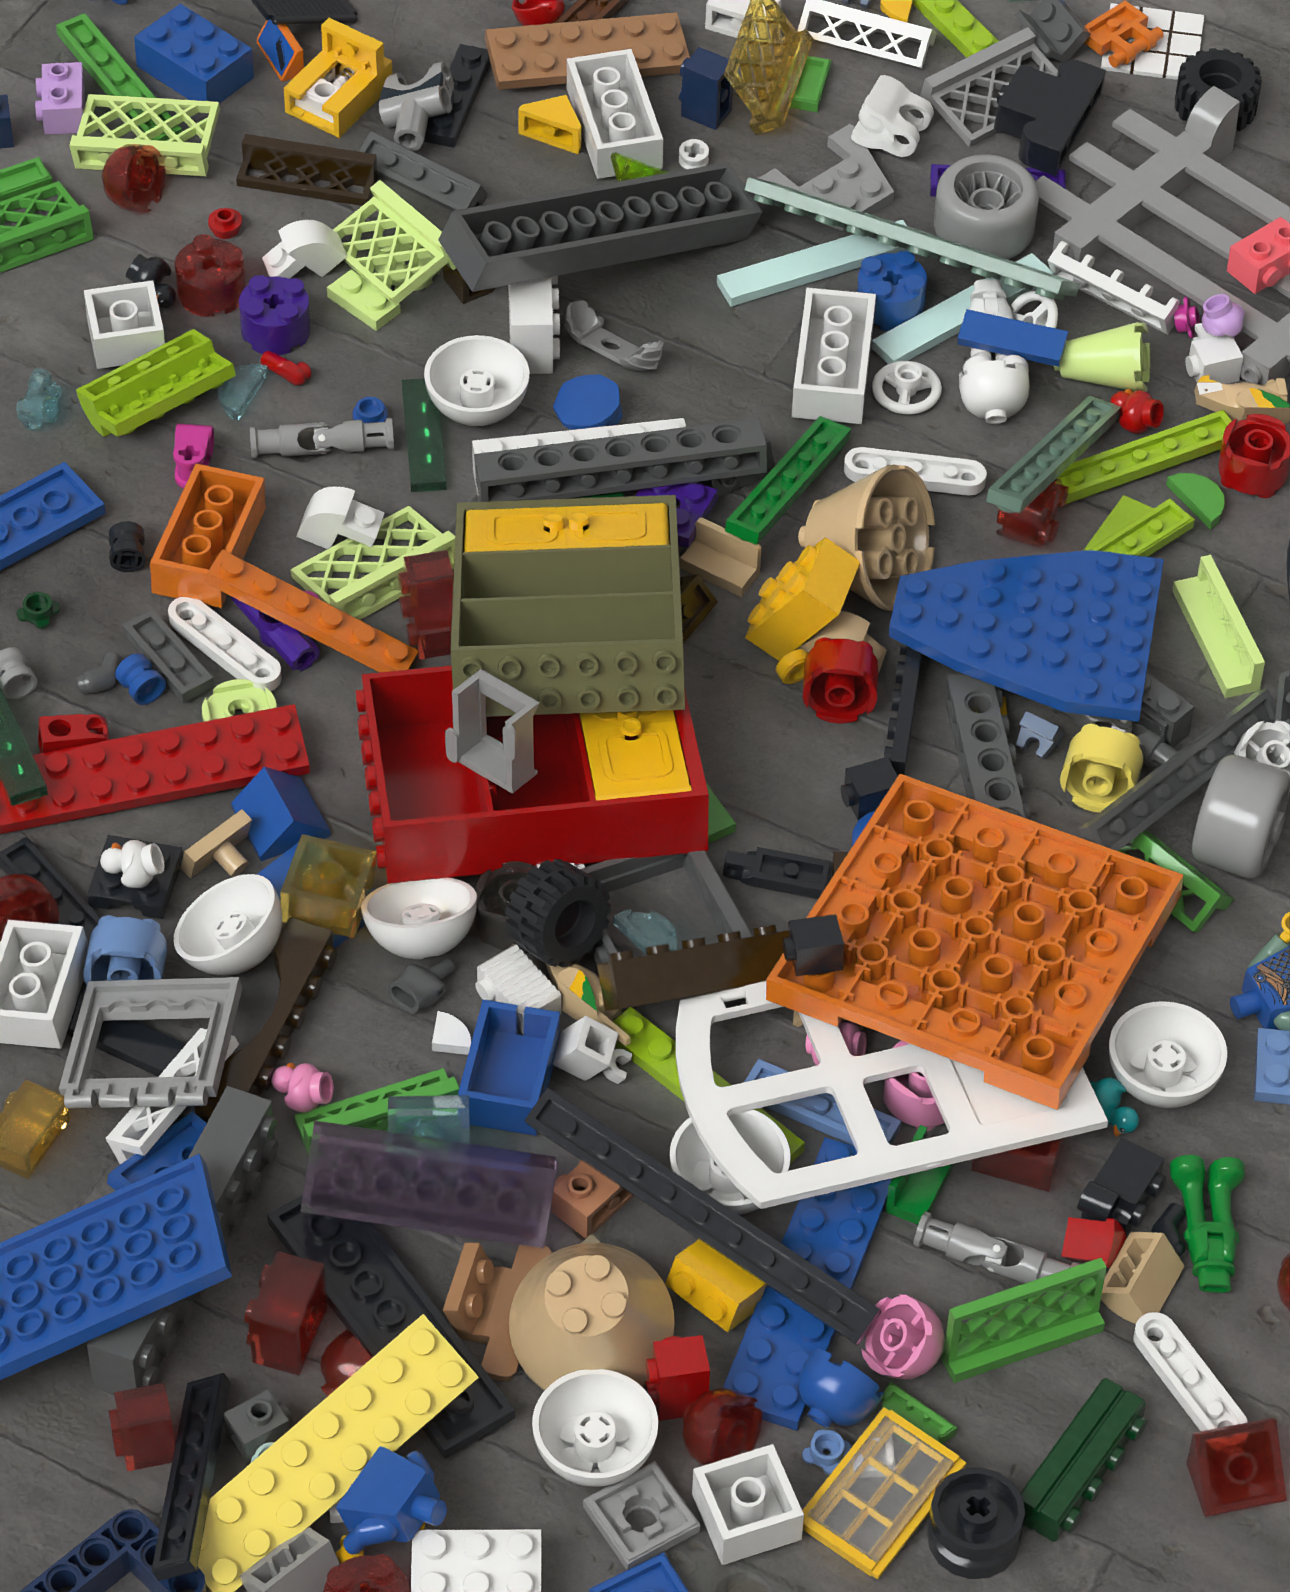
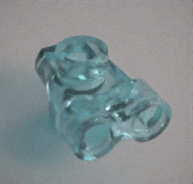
M42 368L33 369L27 382L29 387L25 398H21L16 406L17 418L27 429L32 431H38L43 423H54L60 413L58 401L63 389L51 380V374Z

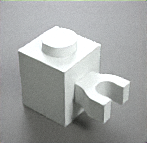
M1202 323L1195 324L1194 329L1198 337L1193 338V341H1191L1190 353L1185 360L1189 376L1194 377L1196 382L1203 375H1210L1209 379L1223 384L1239 381L1243 355L1233 336H1214L1204 330Z
M584 1016L561 1032L553 1065L584 1081L602 1071L607 1079L619 1084L626 1079L627 1072L620 1070L616 1062L621 1065L626 1064L631 1060L632 1053L624 1049H614L618 1032L588 1016Z

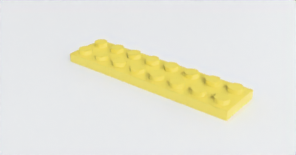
M424 1314L210 1498L198 1567L205 1575L206 1588L210 1592H236L243 1586L240 1578L242 1573L277 1546L310 1527L343 1498L379 1446L393 1452L397 1451L479 1378Z

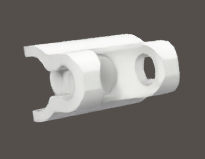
M881 75L862 105L858 115L859 121L851 134V139L855 143L867 148L883 149L899 157L909 156L918 145L920 140L919 131L925 130L934 115L933 107L925 98L910 92L900 81L887 75ZM912 109L919 110L924 118H916L908 111ZM895 135L904 136L908 139L909 144H901L897 141Z

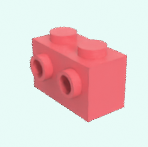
M1279 217L1230 246L1227 272L1254 294L1266 287L1274 286L1280 279L1290 274V223Z

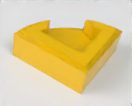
M880 0V9L882 13H885L891 19L908 23L913 0Z

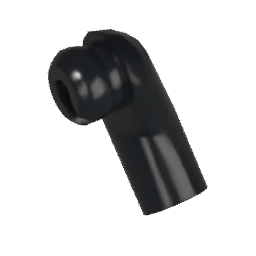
M1171 1203L1155 1222L1151 1232L1164 1233L1180 1257L1184 1253L1186 1246L1180 1240L1177 1227L1186 1217V1212L1180 1205Z

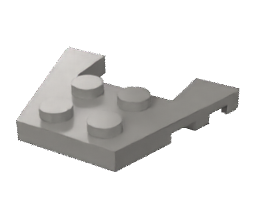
M848 124L828 136L827 147L840 156L843 161L805 184L797 186L776 168L757 178L784 185L871 215L894 201V191L867 147L861 146L851 139V134L854 130L852 124ZM846 224L845 228H842V227H839V226H831V227H833V228H835V229H838V230L844 232V231H846V228H847V225H848V224Z

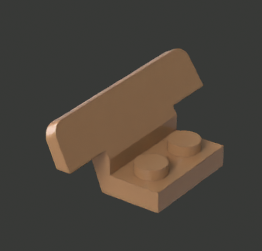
M521 1237L512 1269L494 1267L480 1243H464L442 1310L461 1339L487 1344L481 1366L491 1379L507 1382L514 1378L519 1364L509 1333V1316L514 1295L526 1274L538 1262L552 1253L546 1245L525 1237Z

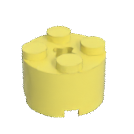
M1091 723L1084 725L1081 731L1071 740L1060 776V784L1064 793L1065 789H1067L1073 796L1072 802L1085 810L1097 813L1104 810L1138 783L1143 765V754L1139 747L1140 741L1138 737L1132 733H1124L1114 728L1099 727Z

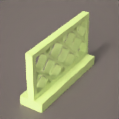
M88 94L77 136L72 135L69 145L74 166L76 169L206 176L209 168L207 157L220 112L219 102ZM95 106L109 107L111 111L99 118L94 114ZM132 109H142L144 111L133 119H130L125 114ZM164 111H174L176 115L164 122L158 117ZM197 113H209L207 118L197 124L190 118ZM119 117L124 124L110 131L106 124ZM152 119L157 126L143 133L138 126ZM184 121L190 128L176 135L171 128ZM97 129H100L105 134L102 137L87 136ZM130 131L137 136L134 139L119 138ZM162 133H165L170 138L167 141L151 140ZM195 135L202 139L201 143L185 142Z
M379 180L370 187L374 197L333 230L339 234L340 239L345 235L353 234L351 242L342 243L347 254L343 261L396 306L445 265L449 266L452 270L456 269V267L438 241L442 231ZM376 210L379 212L376 221L365 222V219ZM396 228L395 235L382 237L384 229ZM374 231L372 239L360 240L362 233ZM414 242L412 250L400 252L401 244ZM392 246L389 254L378 255L380 247ZM370 249L368 257L356 258L357 251ZM433 258L425 266L417 267L419 259ZM409 261L407 269L395 270L397 262ZM387 264L386 272L373 273L376 265ZM405 279V282L396 290H391L392 281Z
M407 506L382 520L376 539H385L384 545H373L370 547L348 538L290 569L291 577L306 591L315 593L320 600L361 620L454 569L455 535L449 530L442 534L413 508ZM408 520L414 524L413 529H396L397 526ZM393 539L410 540L409 546H391ZM417 540H430L421 546H416ZM343 555H355L354 561H336ZM363 555L380 556L379 562H361ZM388 556H399V558L391 562H386ZM314 571H326L324 578L308 577L307 575ZM333 572H351L349 578H331ZM358 572L369 573L360 579H356ZM328 589H340L330 595L327 594Z

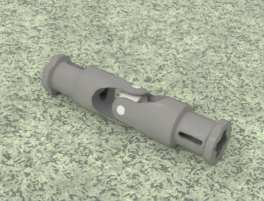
M386 418L385 422L363 423L362 420H347L331 429H328L329 424L317 422L280 425L277 429L257 430L255 426L250 427L252 459L257 458L261 454L280 453L282 457L325 454L332 451V449H328L330 447H335L348 453L364 452L365 448L387 447L388 450H394L392 418ZM318 427L314 428L313 441L315 449L319 450L301 448L297 441L299 432L306 428ZM369 433L384 434L383 436L367 437Z
M927 1211L924 1212L919 1221L913 1243L914 1246L919 1248L922 1245H926L946 1252V1257L966 1264L982 1265L991 1272L1024 1284L1080 1265L1076 1262L1069 1265L1047 1257V1252L1000 1237H989L977 1228L959 1222L953 1225L932 1218V1214ZM1008 1250L1013 1251L1022 1259L1019 1264L1005 1266Z

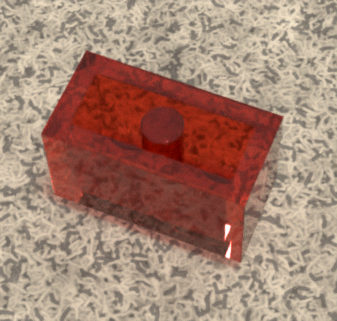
M165 1383L114 1392L116 1409L108 1410L115 1455L116 1457L124 1456L127 1472L172 1463L175 1442Z

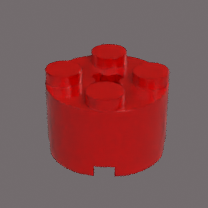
M1249 414L1245 420L1237 422V419L1231 421L1223 433L1218 463L1221 484L1226 488L1249 495H1257L1260 498L1266 499L1274 496L1275 492L1286 483L1290 471V435L1286 431V425L1277 418L1265 414Z
M827 637L818 639L814 643V647L808 652L804 662L802 697L806 707L808 708L809 705L816 711V716L821 720L838 724L857 721L858 715L866 711L869 714L874 709L877 702L878 661L873 653V647L864 641L857 642L850 639H830Z

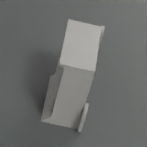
M480 669L452 691L453 728H448L445 731L447 758L451 762L461 763L513 794L538 774V771L534 769L533 715L540 702ZM486 696L515 712L512 717L505 721L503 743L487 735Z

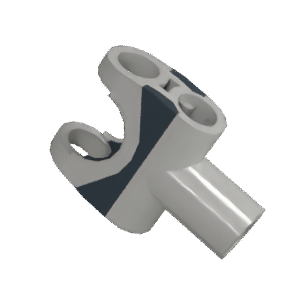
M444 61L434 63L421 80L407 85L401 73L392 74L386 78L381 91L379 113L387 128L396 126L394 142L411 151L419 150L424 143L428 118L451 112L454 100V81L448 65Z

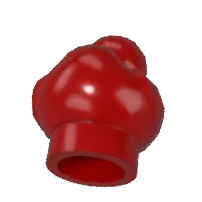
M1126 389L1125 391L1115 393L1110 400V403L1121 407L1120 426L1133 434L1144 433L1150 427L1158 428L1163 421L1164 407L1162 402L1153 399L1146 391L1138 390L1133 392L1131 389Z

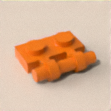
M1124 0L1084 25L1091 34L1084 44L1099 55H1103L1109 50L1113 51L1114 54L1109 56L1108 61L1112 67L1116 68L1121 64L1127 65L1135 60L1136 55L1141 51L1147 52L1157 45V41L1164 37V33L1159 27H1155L1152 30L1147 29L1148 16ZM1130 37L1135 39L1130 44L1127 41H1125Z

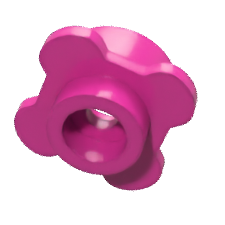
M1184 297V304L1179 305L1174 313L1175 326L1178 333L1188 332L1189 338H1194L1195 324L1200 323L1199 311L1197 306L1191 307L1189 297Z

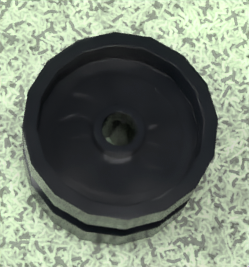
M980 1467L961 1469L948 1475L937 1486L931 1502L927 1536L929 1549L939 1565L954 1575L968 1579L990 1578L1008 1568L1016 1559L1025 1518L1023 1497L1014 1483L999 1472Z

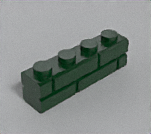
M1107 1378L1101 1380L1020 1492L1024 1502L1025 1526L1030 1529H1036L1037 1533L1052 1542L1057 1541L1064 1530L1071 1533L1076 1528L1083 1513L1080 1510L1086 1500L1090 1502L1095 1501L1105 1482L1101 1479L1108 1469L1115 1472L1123 1461L1126 1450L1123 1449L1129 1439L1136 1442L1142 1435L1147 1425V1420L1143 1418L1146 1406L1144 1399L1128 1390L1124 1391L1120 1385Z

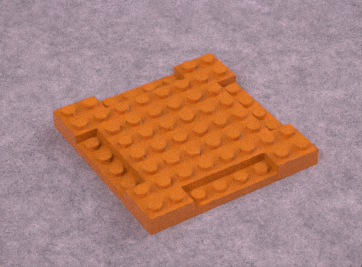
M899 774L806 917L812 918L836 914L844 941L843 970L796 976L793 962L786 961L783 953L766 979V1000L837 1027L842 1019H846L984 1071L985 1083L1058 1110L1090 1055V1046L1146 947H1152L1181 897L1184 875Z

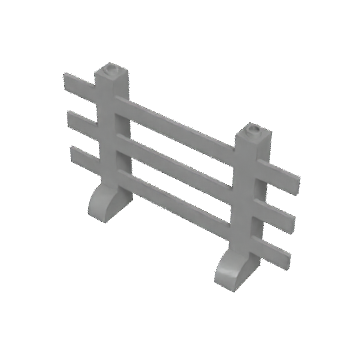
M1215 86L1211 87L1196 103L1188 118L1185 131L1177 137L1132 109H1128L1113 121L1112 127L1155 153L1133 171L1088 142L1069 155L1070 161L1112 187L1097 200L1088 204L1044 175L1035 181L1038 187L1039 203L1068 220L1065 225L1055 232L1053 252L1058 244L1064 241L1069 244L1065 255L1081 263L1087 254L1095 257L1096 260L1112 248L1201 306H1203L1208 298L1214 295H1228L1231 302L1240 305L1244 310L1245 315L1241 331L1256 340L1242 351L1243 362L1240 377L1246 382L1265 385L1271 379L1276 381V378H1285L1290 374V313L1279 322H1275L1133 232L1146 219L1156 214L1228 259L1230 246L1242 240V238L1176 197L1196 180L1206 184L1268 224L1279 217L1290 223L1289 206L1219 164L1222 159L1233 151L1240 101ZM1290 274L1272 286V288L1290 298Z

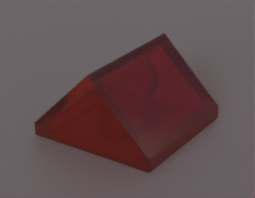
M1275 1418L1193 1433L1186 1464L1203 1514L1206 1517L1287 1501L1277 1420Z

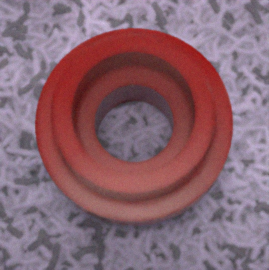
M220 208L209 215L208 226L216 237L230 239L239 233L242 227V216L232 208Z

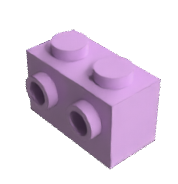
M82 62L42 64V78H36L37 98H42V101H35L36 120L43 121L44 134L78 132L85 108Z

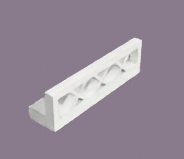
M806 0L797 35L800 37L921 69L923 68L928 47H933L937 35L932 29L823 0ZM811 15L825 18L829 24V27L819 33L807 31ZM844 24L856 26L860 35L848 42L841 39L836 29ZM830 32H833L836 38L829 37L826 35ZM875 32L887 34L892 43L879 50L872 47L867 37ZM861 40H864L867 46L856 43L860 42ZM906 40L921 43L917 59L905 57L898 45ZM895 48L898 54L890 53L888 51Z
M200 1028L159 1077L196 1076L207 1029ZM231 1035L225 1061L239 1045L235 1036ZM174 1097L171 1107H139L136 1102L105 1138L118 1162L122 1164L134 1154L145 1156L187 1106H177L176 1097Z

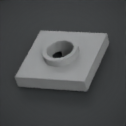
M656 1461L637 1470L630 1477L609 1485L583 1499V1508L626 1570L657 1556L700 1532V1523ZM646 1510L655 1516L656 1522L651 1526L643 1528V1532H637L632 1530V1525L626 1519L633 1511Z

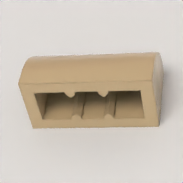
M1130 1232L1104 1279L1101 1296L1102 1302L1115 1314L1134 1324L1137 1323L1141 1316L1147 1313L1160 1312L1185 1267L1164 1233Z

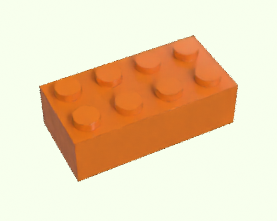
M195 464L150 561L151 589L153 594L172 598L188 597L198 599L206 605L222 608L228 594L206 584L204 580L222 549L242 560L244 559L266 509L265 478Z

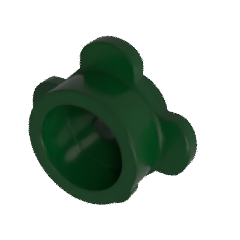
M33 592L24 598L23 608L18 609L16 614L19 621H28L37 628L43 629L49 626L51 617L60 612V604L57 601H52L51 597L44 592Z

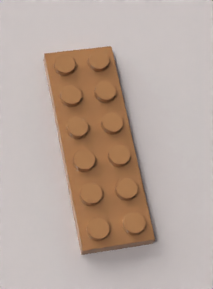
M677 12L486 29L484 37L497 90L567 84V59L632 49L641 77L680 73L683 61L687 57L690 58Z

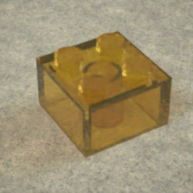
M302 834L280 893L282 922L286 923L288 918L291 917L332 930L333 934L355 938L363 916L361 905L364 899L371 893L375 882L377 851Z

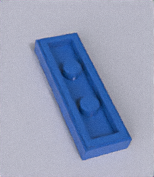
M966 309L958 334L957 344L1007 356L1019 355L1025 360L1059 367L1068 340V331Z

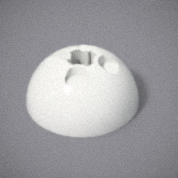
M479 335L460 337L443 344L429 357L424 370L425 385L434 405L451 420L468 426L494 424L514 412L526 394L530 374L528 363L517 348L501 339Z
M255 874L235 876L211 887L200 895L180 918L174 933L175 950L189 965L208 974L228 976L243 973L254 968L270 954L281 932L282 908L275 888L268 879Z
M449 877L389 883L371 892L363 900L361 910L370 934L382 947L400 957L421 960L427 957L443 955L463 940L475 918L477 894L469 884Z
M1159 1001L1136 1006L1118 1019L1110 1035L1109 1057L1115 1076L1133 1097L1151 1106L1177 1108L1198 1101L1215 1087L1226 1066L1227 1046L1219 1028L1200 1011L1180 1003Z
M755 1110L728 1116L751 1150L772 1172L781 1173L789 1170L790 1148L784 1133L776 1123ZM688 1118L678 1128L671 1142V1170L738 1215L759 1209L732 1183L716 1164L701 1141L691 1118Z
M584 1369L559 1378L542 1393L533 1413V1436L542 1458L559 1476L582 1486H608L630 1477L646 1462L656 1442L658 1415L649 1394L633 1379L611 1370Z

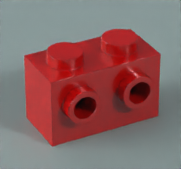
M703 1335L683 1338L680 1336H670L662 1341L653 1342L652 1359H646L648 1381H645V1390L656 1406L658 1421L708 1414L710 1367Z

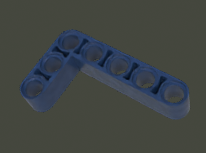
M128 1509L117 1513L20 1592H57L58 1589L67 1586L73 1587L69 1592H105L130 1571L151 1592H180L184 1589L196 1590L195 1592L207 1591L205 1575L199 1567H197V1571L161 1581L156 1579L151 1572V1565L154 1560L159 1528L139 1510ZM128 1534L139 1535L138 1537L130 1540L123 1538ZM97 1560L106 1561V1563L100 1566L90 1565Z

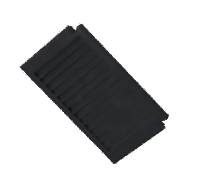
M251 0L264 18L271 20L274 25L324 23L328 18L340 23L357 22L358 13L348 0Z

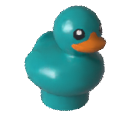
M1105 1077L1097 1082L1089 1081L1108 1120V1126L1111 1123L1113 1125L1114 1136L1119 1137L1120 1134L1133 1132L1139 1125V1116L1131 1107H1120L1122 1093L1126 1092L1121 1082L1113 1077Z

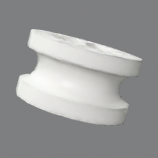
M690 139L681 144L679 147V163L683 168L692 169L707 166L709 148L706 143L698 139ZM692 153L697 154L695 158L691 157Z

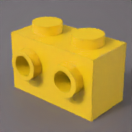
M699 1239L675 1256L665 1283L668 1288L727 1333L753 1314L766 1288V1284Z

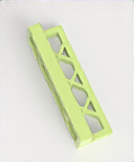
M1203 556L1200 558L1198 576L1174 581L1172 592L1224 697L1229 698L1258 691L1261 686L1265 661L1212 556Z

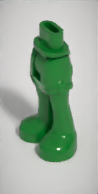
M1182 1155L1176 1157L1169 1164L1170 1177L1175 1186L1180 1190L1187 1218V1229L1184 1232V1239L1188 1244L1189 1255L1193 1264L1192 1274L1198 1277L1200 1291L1227 1293L1231 1291V1277L1235 1274L1236 1245L1240 1242L1239 1233L1234 1228L1232 1219L1231 1195L1232 1191L1244 1180L1245 1164L1238 1158L1223 1157L1212 1162L1206 1172L1204 1159L1200 1156ZM1205 1173L1213 1222L1205 1221L1203 1202Z

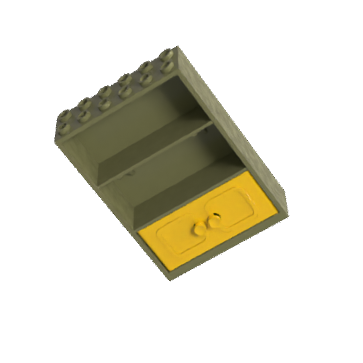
M676 495L457 503L451 632L453 690L482 669L540 702L534 715L685 710ZM486 696V717L513 716L515 714L514 711Z

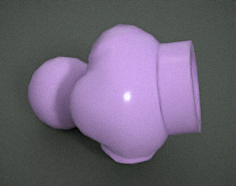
M1226 294L1214 295L1204 302V314L1202 316L1204 330L1214 336L1229 335L1235 339V336L1241 332L1245 313L1241 306L1231 302Z

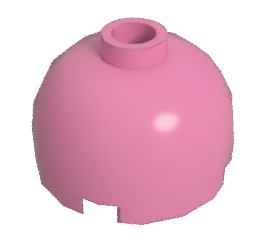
M899 1295L893 1299L886 1297L880 1300L875 1306L881 1310V1314L865 1336L866 1350L861 1348L862 1356L868 1366L877 1373L893 1379L912 1380L929 1372L937 1364L943 1352L945 1340L943 1325L935 1311L923 1302L908 1295Z

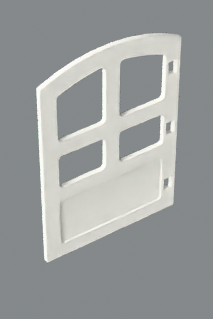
M766 981L680 1000L676 1022V1065L679 1085L688 1114L701 1141L716 1164L732 1183L760 1209L1107 1128L1108 1120L1083 1067L1059 1109L1056 1110L985 1083L984 1071L910 1043L888 1050L853 1056L848 1051L839 1027L800 1012L798 1013L816 1053L819 1065L731 1086L718 1087L714 1083L711 1066V1025L718 1021L784 1006L766 1000ZM746 999V1004L726 1008L724 1002ZM913 1072H920L928 1083L949 1132L944 1135L897 1146L890 1145L886 1140L863 1085ZM822 1093H829L833 1095L857 1154L786 1172L774 1173L751 1150L728 1116Z

